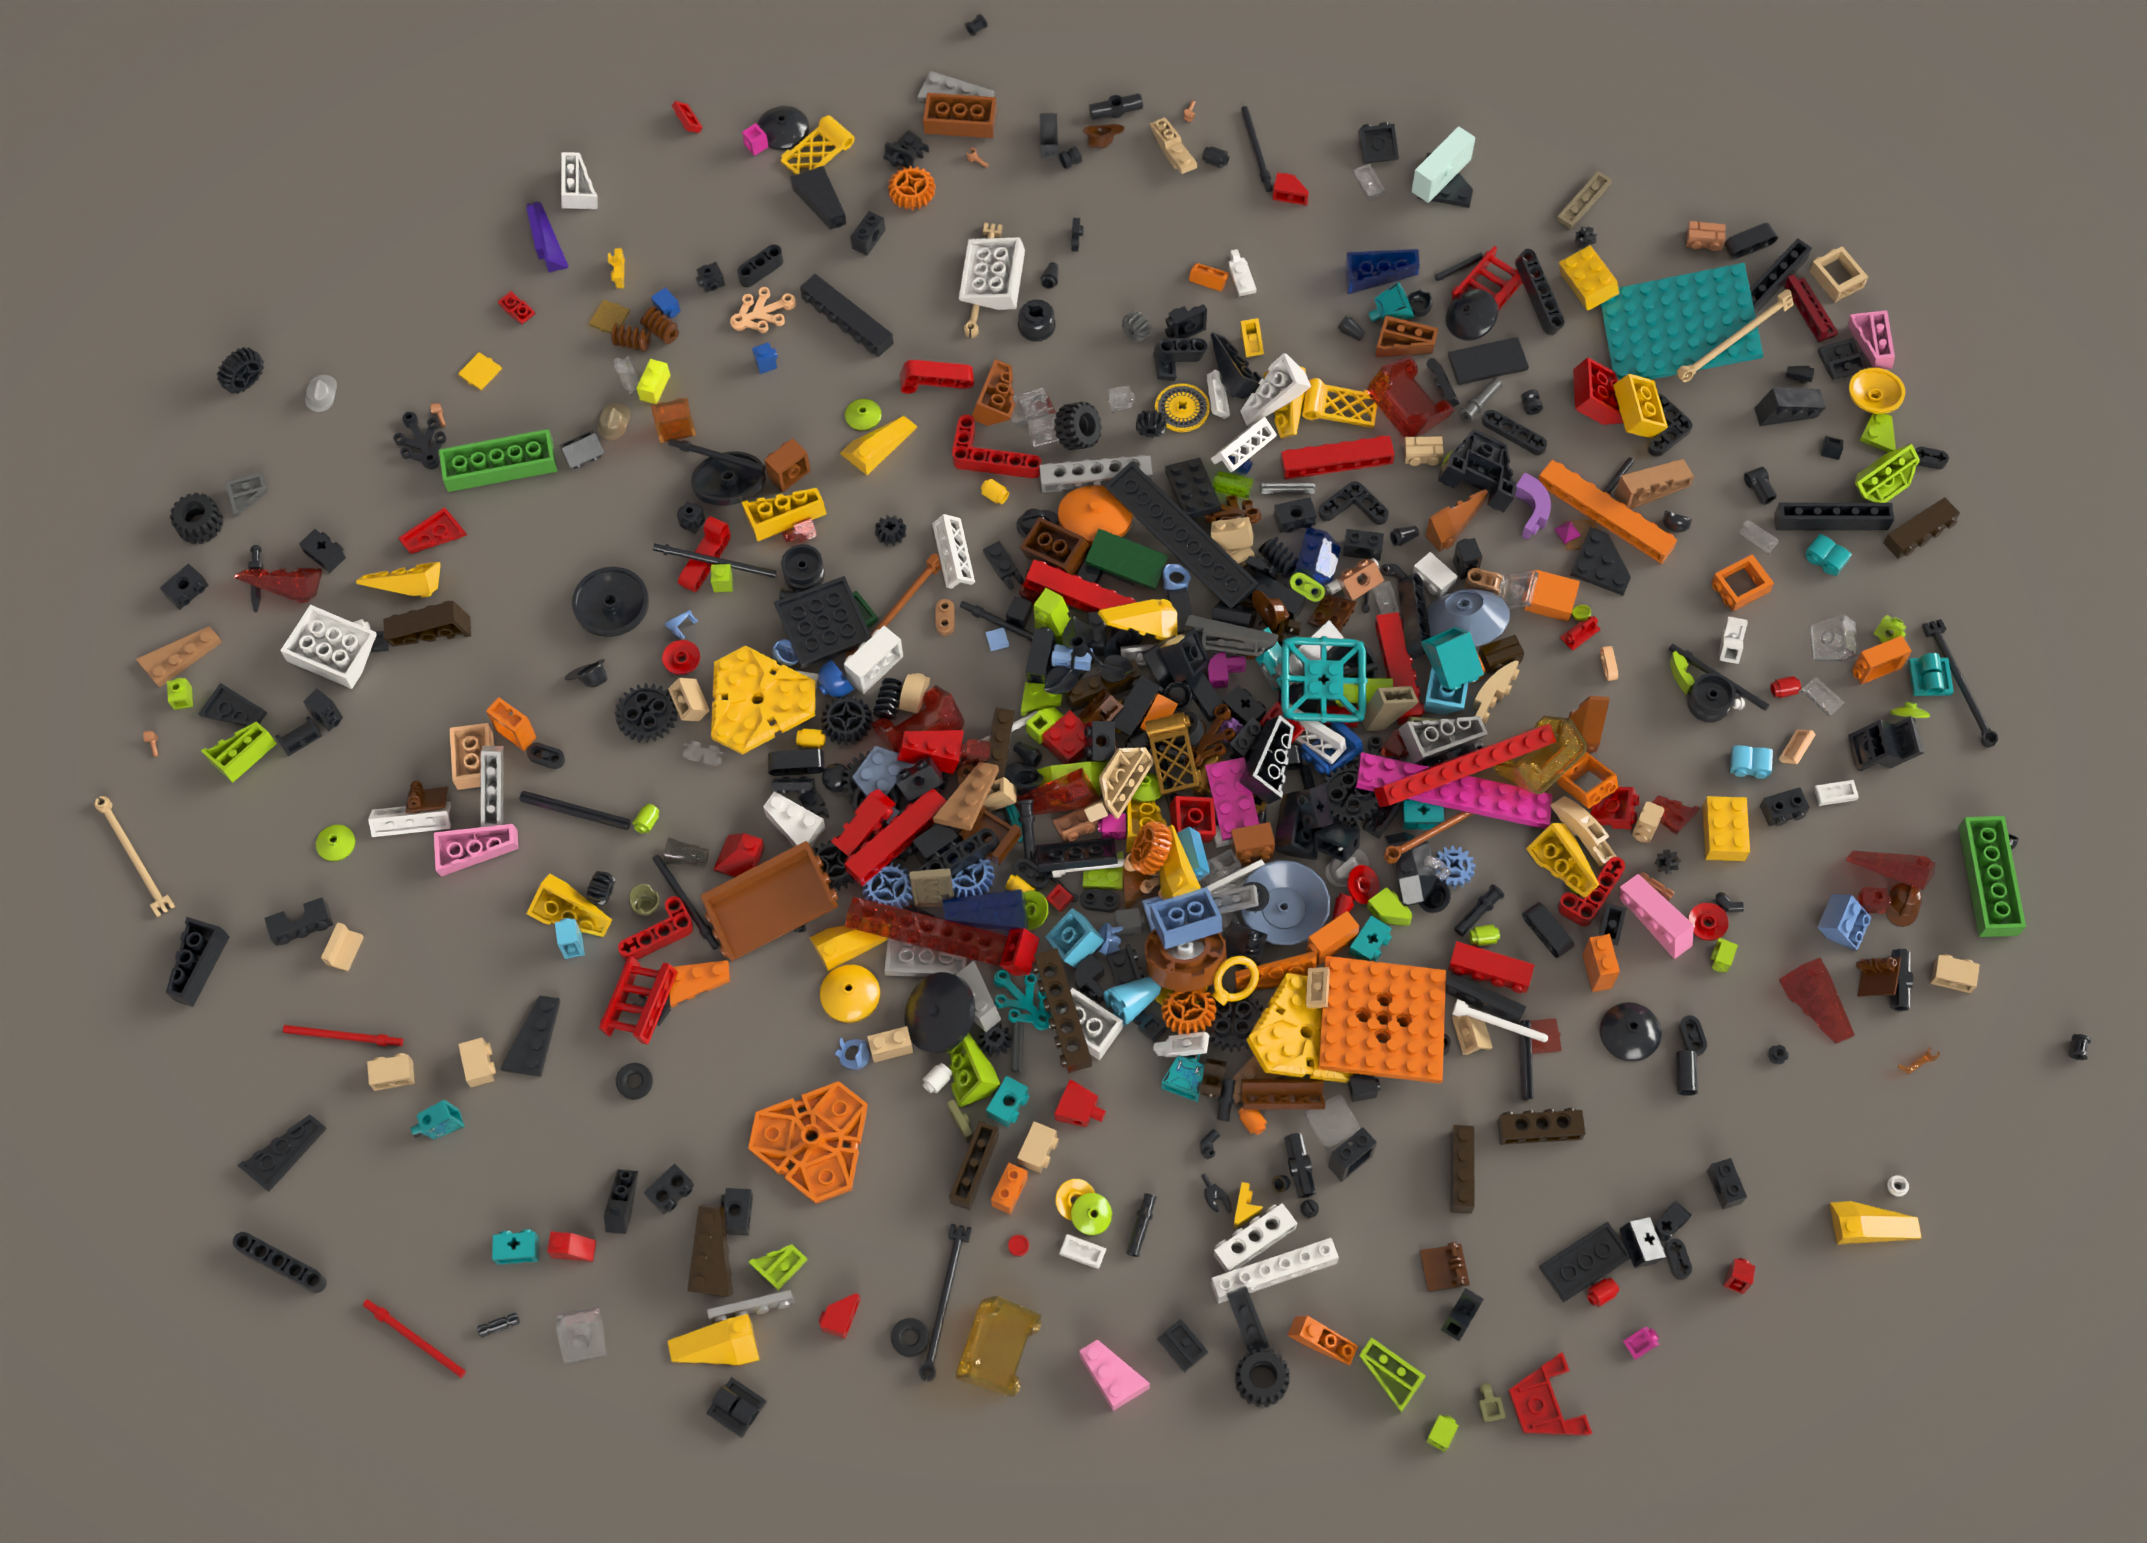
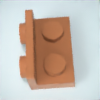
M1087 806L1053 820V825L1062 842L1075 841L1079 836L1085 833L1091 834L1098 828V820L1089 822L1085 813Z

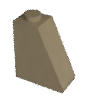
M1412 686L1378 688L1367 704L1364 715L1365 719L1362 720L1366 731L1384 730L1418 703Z

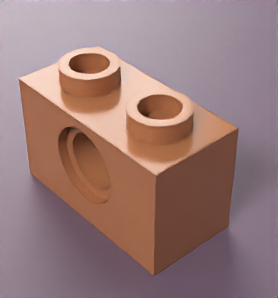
M1370 559L1359 561L1356 567L1343 571L1341 576L1337 578L1346 598L1355 600L1384 582L1376 563ZM1362 574V580L1357 582V577Z

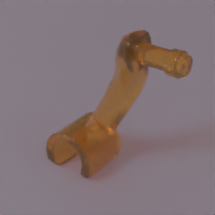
M1930 1047L1926 1051L1925 1056L1915 1061L1909 1068L1902 1064H1899L1897 1068L1906 1071V1074H1911L1927 1061H1935L1939 1057L1940 1052L1938 1051L1935 1056H1932L1930 1054Z

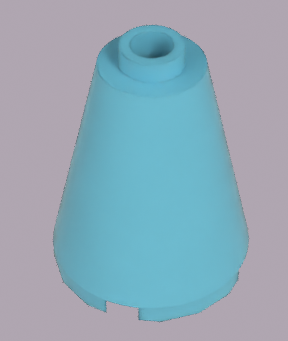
M1149 976L1108 988L1104 991V1000L1107 1008L1111 1006L1114 1012L1112 1014L1123 1020L1124 1026L1129 1024L1161 993L1160 989L1162 987Z

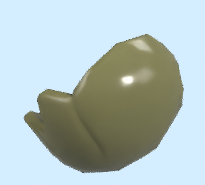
M649 884L636 885L629 893L631 909L640 916L651 915L660 905L658 892H655Z

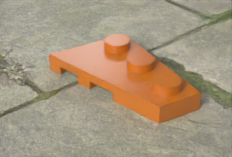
M728 960L673 967L678 973L670 990L671 1008L686 999L694 998L695 995L704 991H710L730 982Z

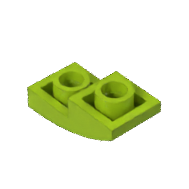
M1675 651L1669 661L1670 668L1677 684L1687 695L1691 692L1695 681L1691 674L1686 673L1689 665L1687 660Z

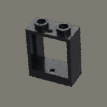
M1041 627L1034 630L1026 668L1027 679L1030 683L1045 684L1046 677L1051 670L1052 652L1054 651L1056 640L1054 632L1049 628Z
M1362 1127L1331 1153L1328 1164L1329 1169L1343 1182L1373 1157L1377 1142Z

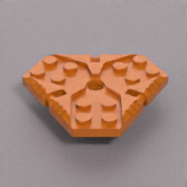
M839 1081L801 1095L802 1099L794 1101V1098L757 1111L748 1147L751 1153L779 1175L783 1174L787 1182L815 1204L852 1191L859 1156L858 1144H861L868 1104ZM805 1106L807 1111L799 1113L798 1109ZM812 1134L818 1135L814 1141L807 1140L808 1136ZM844 1143H849L850 1147L844 1148L843 1145ZM790 1163L795 1165L791 1170L787 1168Z

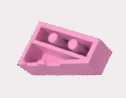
M1887 310L1850 314L1848 327L1872 368L1892 369L1895 354Z

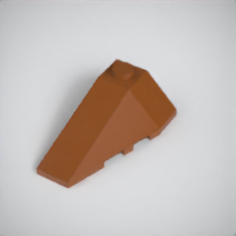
M997 359L994 360L972 414V417L978 423L989 426L1010 420L1015 408L1011 365Z
M1484 489L1473 494L1466 502L1463 503L1460 500L1455 504V507L1450 508L1447 506L1429 518L1425 537L1439 552L1449 549L1454 545L1456 539L1485 503L1488 491Z
M1589 696L1579 704V709L1576 711L1572 710L1568 718L1561 719L1558 733L1577 751L1597 752L1610 697Z

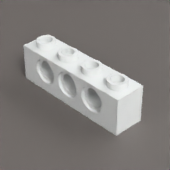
M1283 1203L1279 1206L1276 1204L1271 1206L1266 1211V1215L1261 1218L1257 1216L1249 1222L1250 1226L1246 1229H1238L1232 1234L1233 1237L1227 1242L1222 1240L1215 1246L1214 1257L1226 1273L1239 1269L1296 1229L1297 1222ZM1273 1222L1277 1228L1269 1230L1266 1227V1223ZM1257 1234L1260 1240L1253 1242L1248 1236ZM1238 1245L1243 1251L1237 1254L1231 1248Z

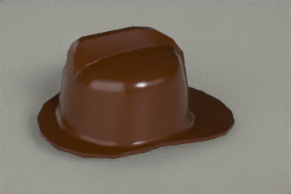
M1120 124L1086 126L1083 128V132L1088 137V145L1091 148H1105L1109 146L1113 141L1114 135H1118L1125 130V127Z
M1259 590L1253 592L1252 601L1256 611L1271 630H1276L1277 624L1289 618L1287 609L1280 599L1268 598Z
M1914 882L1898 883L1890 891L1886 904V915L1891 923L1897 926H1909L1915 922L1918 916L1922 895L1920 890L1914 885Z

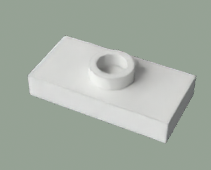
M1854 780L1816 785L1814 787L1819 806L1855 801L1859 798Z
M1067 1234L1059 1255L1099 1270L1106 1248Z

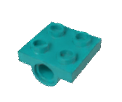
M1927 653L1920 656V658H1910L1908 660L1913 696H1952L1954 690L1948 658H1940L1937 653Z

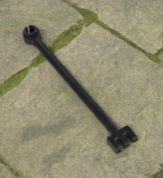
M1942 619L1936 620V623L1935 621L1929 622V625L1928 623L1922 624L1926 637L1934 636L1944 658L1949 659L1950 670L1981 730L1982 745L1988 748L1995 746L1998 741V735L1988 728L1941 634L1946 631Z
M951 1223L948 1239L954 1240L927 1358L925 1363L919 1368V1375L923 1381L926 1380L924 1372L927 1370L932 1372L931 1376L927 1378V1382L934 1380L936 1377L934 1362L962 1242L969 1243L972 1227H967L965 1235L963 1234L964 1226L959 1225L958 1233H955L956 1224Z

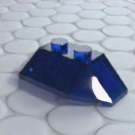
M1307 528L1295 573L1301 572L1325 587L1326 584L1333 581L1341 547L1327 531ZM1300 578L1296 579V585H1300L1302 583V580ZM1316 588L1311 590L1312 595L1318 591Z

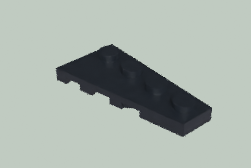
M309 1114L288 1129L287 1133L280 1138H275L271 1141L270 1145L263 1150H258L253 1154V1157L245 1162H241L237 1166L270 1192L327 1128Z

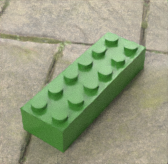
M549 429L439 450L443 482L448 492L558 471L553 439Z
M2005 816L1965 817L1958 828L1978 936H2019L2026 928Z

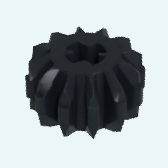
M1149 409L1138 414L1136 418V431L1140 435H1145L1146 438H1154V436L1160 437L1161 434H1165L1167 420L1162 412L1158 413L1157 410L1151 411Z
M887 514L886 519L880 517V523L875 525V536L878 537L880 543L884 542L886 547L889 543L895 546V542L901 543L902 538L906 537V525L903 524L902 518L897 519L896 515L890 518Z
M597 871L590 881L587 900L597 905H605L612 895L615 877L610 875V873Z
M999 1023L997 1027L993 1026L987 1032H979L980 1040L978 1045L982 1046L981 1051L983 1053L988 1051L989 1057L993 1053H996L998 1058L1000 1057V1052L1006 1054V1048L1012 1046L1010 1042L1012 1034H1008V1027L1002 1029V1024ZM993 1038H997L998 1042H993Z

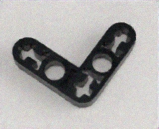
M1659 393L1668 428L1650 441L1648 451L1656 457L1663 455L1691 432L1693 425L1692 421L1664 395ZM1673 412L1675 417L1669 418L1665 413ZM1673 434L1675 439L1669 440L1665 435ZM1663 442L1660 448H1654V445L1657 447Z
M1357 481L1347 484L1319 507L1318 514L1323 521L1333 520L1353 503L1375 524L1382 525L1386 523L1389 515L1387 508ZM1358 489V493L1356 491L1351 493V490ZM1343 498L1346 500V503L1338 504L1336 499ZM1364 500H1370L1372 502V505L1365 506L1362 502ZM1331 509L1330 514L1328 512L1324 513V510L1329 511Z

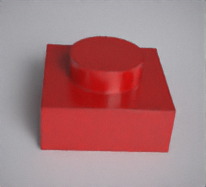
M1058 884L1046 899L1062 912L1074 897Z

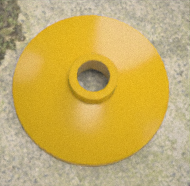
M1071 1179L1064 1182L1059 1187L1055 1197L1059 1213L1064 1218L1072 1221L1071 1209L1073 1204L1071 1203V1198L1073 1196L1079 1198L1087 1193H1095L1092 1186L1080 1179Z

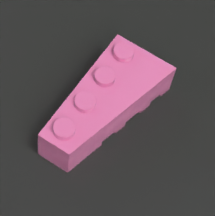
M513 824L435 832L436 872L442 877L519 849L518 830Z
M1639 874L1620 886L1621 902L1628 906L1674 959L1693 946L1694 925Z

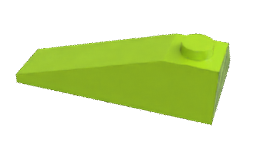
M969 1032L957 1047L947 1052L950 1054L951 1065H949V1069L953 1073L954 1080L951 1083V1088L959 1107L989 1097L1000 1085L993 1066Z

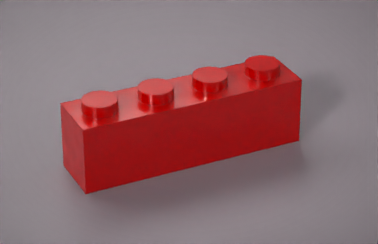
M1456 941L1448 970L1460 976H1470L1476 981L1484 980L1490 982L1496 987L1504 986L1510 988L1516 993H1526L1535 964Z

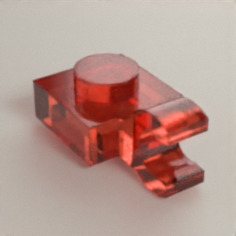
M810 517L794 523V530L782 533L786 542L798 538L799 542H803L817 536Z

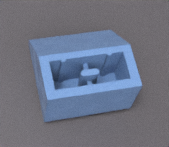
M1831 894L1817 928L1827 939L1858 951L1872 917L1852 895Z

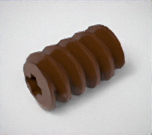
M655 306L649 308L642 315L640 323L649 331L651 330L660 340H663L665 344H671L677 339L679 335L677 323H672V320L670 318L667 319L665 314L662 315L660 310L657 311Z
M615 322L611 332V340L614 346L620 345L623 348L627 346L628 349H640L642 352H645L650 346L651 330L646 334L645 328H642L639 333L638 327H635L634 331H632V326L630 325L625 330L624 324L619 329L618 323Z

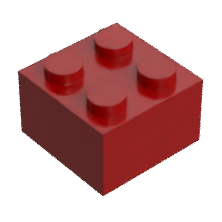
M1069 710L1042 734V745L1063 764L1077 763L1085 756L1084 749L1087 745V738L1084 736V728L1086 725Z
M1175 796L1170 803V820L1176 833L1191 827L1200 833L1202 843H1210L1216 835L1214 798Z

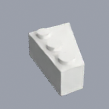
M562 152V208L597 209V194L592 187V182L588 177L580 153Z
M775 791L763 806L766 817L794 847L804 841H807L813 847L826 829L823 818Z

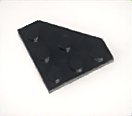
M1458 172L1431 201L1470 208L1473 189Z
M1590 527L1570 576L1624 596L1631 576L1608 533Z

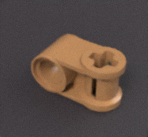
M1473 568L1467 574L1465 587L1466 589L1489 591L1499 596V585L1503 581V576L1496 572Z

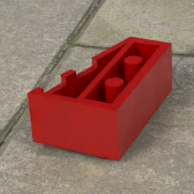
M964 730L904 731L899 744L897 760L915 765L918 760L931 757L940 771L954 774L960 759Z

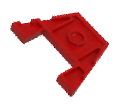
M1563 1352L1556 1355L1552 1360L1545 1363L1508 1391L1522 1433L1589 1436L1592 1434L1586 1414L1568 1420L1563 1419L1549 1378L1570 1371Z

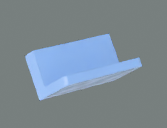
M1055 645L1052 652V667L1063 666L1071 668L1072 649H1068L1065 645ZM1086 653L1084 657L1076 656L1074 669L1090 671L1092 661L1090 654Z

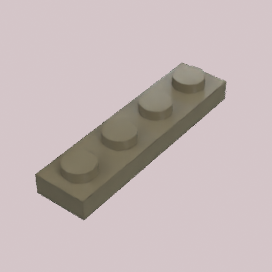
M1597 171L1558 215L1557 221L1572 229L1612 184V179Z

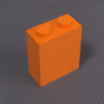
M1535 570L1534 576L1529 577L1527 587H1530V591H1525L1523 603H1526L1524 610L1569 622L1580 581Z
M1346 911L1308 937L1306 953L1316 951L1317 966H1320L1324 963L1325 956L1333 957L1351 945L1358 936L1360 926L1350 913Z
M1610 934L1590 937L1582 957L1592 992L1612 989L1620 970Z

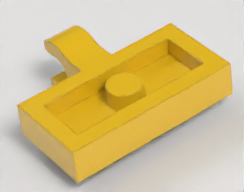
M615 248L614 256L608 253V263L614 267V271H611V279L615 281L616 288H624L625 258L622 248Z

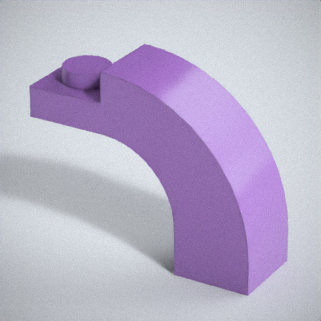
M1524 473L1516 485L1515 497L1525 501L1533 512L1522 534L1523 538L1529 540L1532 534L1536 535L1539 528L1544 529L1546 527L1551 510V500L1544 485L1533 476Z

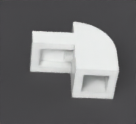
M1728 617L1721 638L1720 661L1739 664L1743 650V638L1748 624L1747 620Z

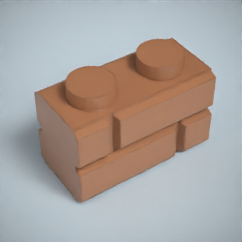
M1689 221L1686 231V247H1691L1694 250L1700 248L1709 249L1710 251L1722 250L1725 242L1726 224Z

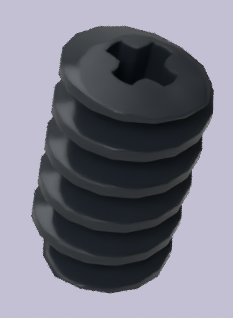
M1274 537L1263 543L1258 552L1262 553V556L1267 558V561L1277 568V572L1283 578H1287L1297 569L1296 563L1298 558L1291 559L1293 553L1286 554L1289 549L1287 547L1281 549L1284 545L1283 542L1276 544L1279 538Z
M883 678L882 685L879 688L880 692L877 695L878 699L873 709V715L882 720L894 721L897 718L894 714H897L899 711L896 707H899L900 704L898 700L901 697L902 682L895 678Z

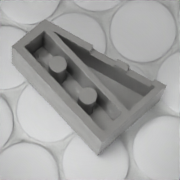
M973 960L956 975L965 980L972 990L975 1000L973 1021L987 1032L1001 1018Z

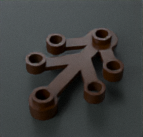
M1229 495L1226 497L1228 506L1221 504L1222 511L1205 515V522H1215L1216 518L1230 520L1239 517H1249L1250 523L1255 524L1262 517L1259 510L1253 508L1252 500H1243L1242 510H1240L1237 496Z
M1220 704L1214 709V714L1217 718L1206 734V724L1203 720H1200L1204 726V734L1199 741L1198 748L1195 749V745L1192 746L1196 768L1202 764L1204 759L1215 754L1223 756L1226 753V748L1222 743L1218 742L1224 739L1232 741L1236 736L1232 728H1226L1223 732L1215 735L1224 721H1228L1231 717V711L1226 704ZM1218 743L1213 748L1206 750L1207 747ZM1185 756V764L1187 765L1190 760L1188 756Z

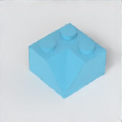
M1431 667L1424 703L1425 712L1443 715L1464 710L1468 682L1461 684V687L1456 690L1442 687L1433 667Z
M1073 908L1045 936L1054 949L1058 948L1060 957L1076 969L1085 958L1105 941L1088 919Z

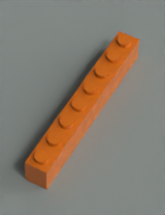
M1552 459L1539 475L1538 480L1547 491L1660 564L1665 561L1675 548L1677 539L1671 533L1663 531L1655 523L1644 519L1640 513L1630 510L1624 503L1616 501L1607 492H1602L1593 483L1585 481L1577 473L1565 468L1562 463Z

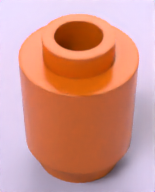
M1242 1107L1238 1111L1239 1119L1250 1134L1255 1133L1258 1135L1266 1129L1267 1121L1258 1109H1243Z

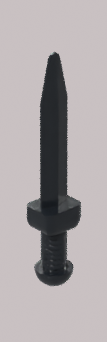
M253 545L250 548L252 561L248 563V569L251 571V601L256 613L261 599V571L264 570V566L260 562L261 547Z

